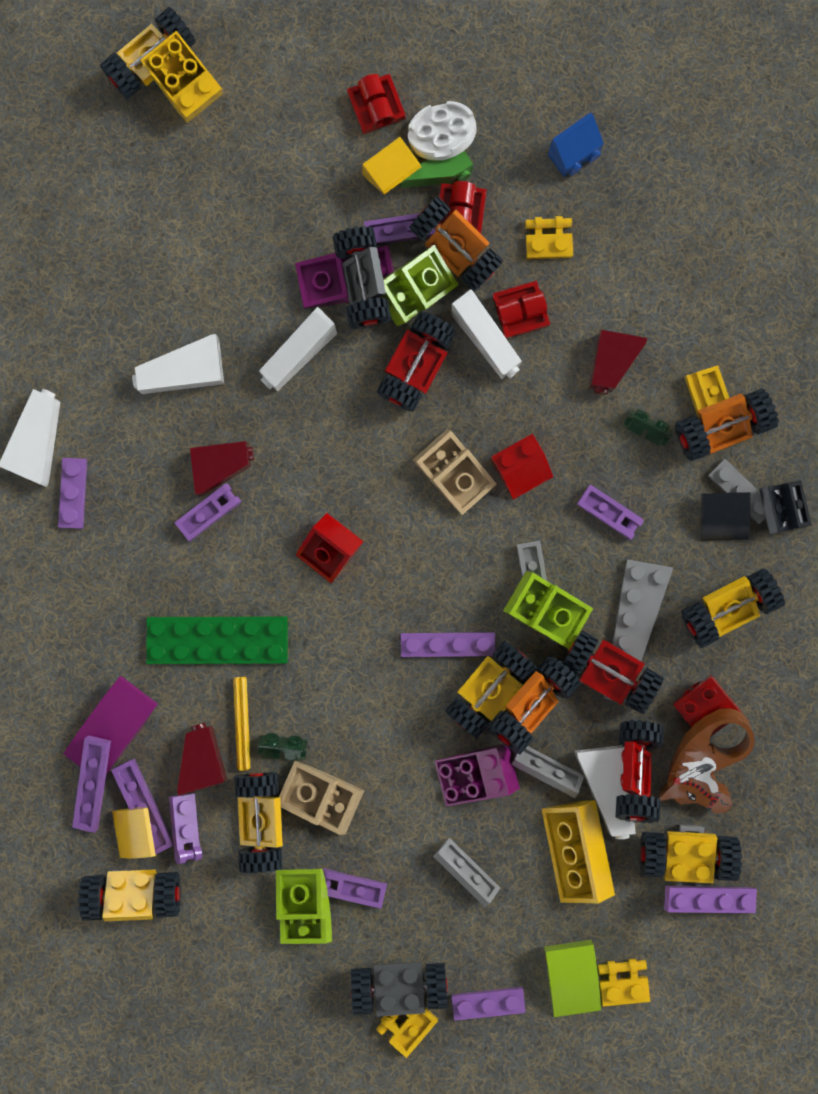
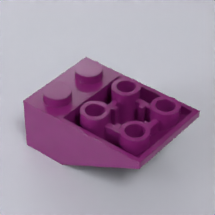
M497 744L434 760L446 807L509 796L519 790L520 787L515 768L511 765L513 760L510 749L503 744Z

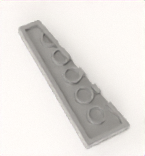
M627 559L612 645L642 661L673 567ZM630 689L628 695L626 696V698H625V700H624L623 702H626V701H627V699H628V697H629V695H630L631 689ZM603 695L604 699H610L607 696Z

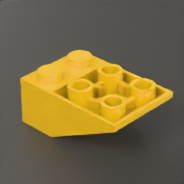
M177 31L140 59L141 63L186 123L222 96L220 85Z

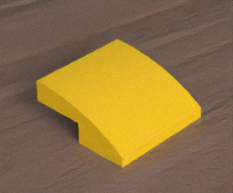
M137 807L112 811L120 858L130 859L156 856L148 808Z

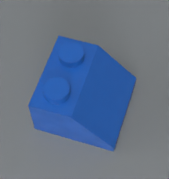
M590 112L552 139L548 157L563 177L569 173L571 176L575 175L582 169V164L586 161L592 163L601 155L600 152L604 143L593 114Z

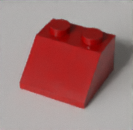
M533 433L493 455L490 459L513 500L553 478L546 456Z
M326 513L312 527L295 555L332 584L364 541Z

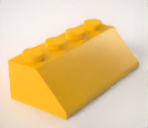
M596 800L577 801L542 808L560 903L598 904L614 896L615 892Z

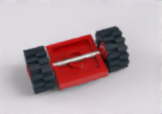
M423 311L418 313L410 328L412 332L408 329L405 331L384 370L389 375H385L377 390L379 396L409 412H414L422 397L421 393H427L448 353L442 349L448 348L456 333L453 326L448 325L446 321H442L441 318Z
M582 630L568 651L563 665L569 667V670L573 671L574 675L578 677L586 663H588L579 681L622 705L630 689H632L625 705L643 715L656 697L664 677L646 668L639 677V680L636 681L645 663L604 639L594 656L591 655L599 639Z
M630 720V722L624 721V723H620L619 743L624 746L621 754L624 765L620 783L622 790L628 794L616 797L615 817L619 820L633 821V823L660 821L661 800L650 796L652 754L647 751L663 747L664 727L661 724H657V722L650 723L647 720L645 722L642 720Z

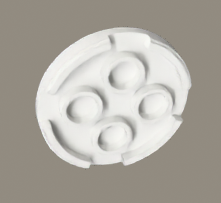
M447 101L446 104L433 107L429 105L419 111L411 120L408 126V140L414 153L424 159H449L462 153L472 143L477 131L476 121L472 111L464 104Z

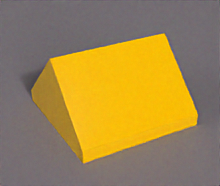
M399 137L363 163L362 174L379 191L386 194L420 169L421 165L402 138Z

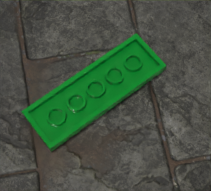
M288 616L147 617L146 664L288 663Z

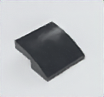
M801 480L759 489L770 534L812 526Z
M750 492L701 494V541L749 539Z

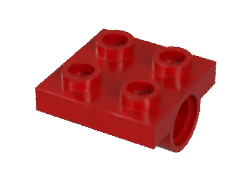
M390 73L381 77L378 74L367 75L361 78L356 86L347 89V94L363 134L406 119Z
M456 181L453 185L441 183L439 198L451 210L439 224L441 222L444 223L457 210L481 234L487 189L476 188L473 183L466 181Z
M537 280L492 293L506 339L550 326L546 300L543 292L539 289Z
M712 675L703 681L695 683L691 686L692 690L688 689L682 697L673 702V706L691 727L704 716L720 709H734L742 713ZM729 723L718 726L712 732L711 736L717 733L722 728H724Z

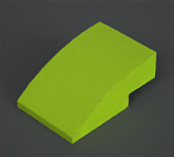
M433 245L383 278L386 294L379 298L388 300L391 318L396 326L408 322L420 311L429 308L457 287L458 283L437 248Z
M526 570L503 612L570 650L593 608L537 574Z
M323 869L276 870V920H280V944H326L332 942L331 913Z
M585 940L545 946L544 952L554 1017L600 1011L599 980L592 941Z

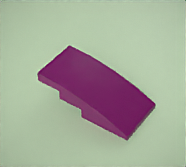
M388 245L377 248L383 278L394 271ZM332 253L295 263L303 307L305 309L349 302L342 263L348 260V258H337L336 254Z
M122 676L118 677L63 754L81 767L84 739L88 735L110 740L107 776L113 765L119 760L131 741L135 739L158 703Z

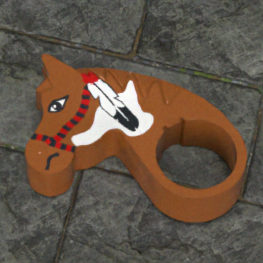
M720 709L696 722L685 734L672 758L668 770L667 783L660 789L659 799L661 801L674 799L680 805L684 803H697L718 814L727 812L732 806L730 793L724 784L716 781L714 772L745 759L751 753L755 738L747 717L734 709ZM734 723L746 730V735L742 742L734 747L721 748L713 743L710 744L712 732L722 724Z

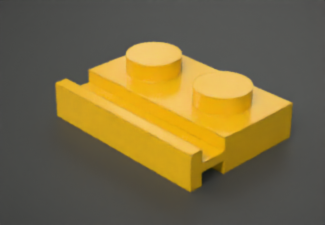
M718 365L684 377L697 416L698 410L729 398Z

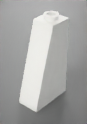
M470 289L452 303V317L500 378L503 379L507 376L510 379L520 371L518 367L522 362L474 292Z
M319 307L310 314L259 370L263 376L260 380L268 389L274 387L279 391L337 335L335 324Z
M216 334L209 335L135 367V375H132L134 388H137V391L141 394L224 384L218 336Z
M33 389L0 460V467L47 487L50 478L60 401L54 398L56 394L46 389H42L41 392Z
M624 746L576 750L575 756L593 798L596 800V805L608 833L612 837L615 836V839L630 838V834H636L633 821L627 822L615 817L616 797L628 794L622 790L620 783L624 765L621 754Z

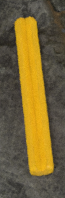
M235 677L233 679L237 769L239 771H247L250 769L246 677Z

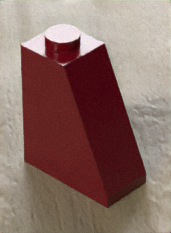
M601 330L598 334L589 388L594 389V393L600 395H608V392H612L639 355L648 338Z
M246 441L190 448L195 495L204 496L250 468L251 461L255 459L253 447H249Z
M205 722L191 726L192 731L185 735L177 788L178 796L220 784L227 780L213 726L206 727Z

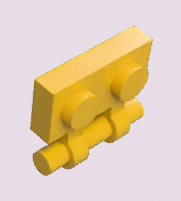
M555 216V219L534 217V219L525 220V229L535 230V235H526V259L573 258L572 233L563 234V228L572 227V218ZM542 228H555V234H542Z
M636 958L628 959V962L615 963V961H607V964L598 965L599 975L608 974L609 978L608 980H599L603 1007L650 1002L648 977L638 976V971L647 970L646 960L636 961ZM621 972L630 973L628 978L617 979L616 975Z
M426 1007L425 1013L407 1014V1018L400 1026L395 1022L400 1015L383 1016L376 1030L383 1035L389 1029L393 1033L389 1038V1043L407 1058L438 1022V1018Z

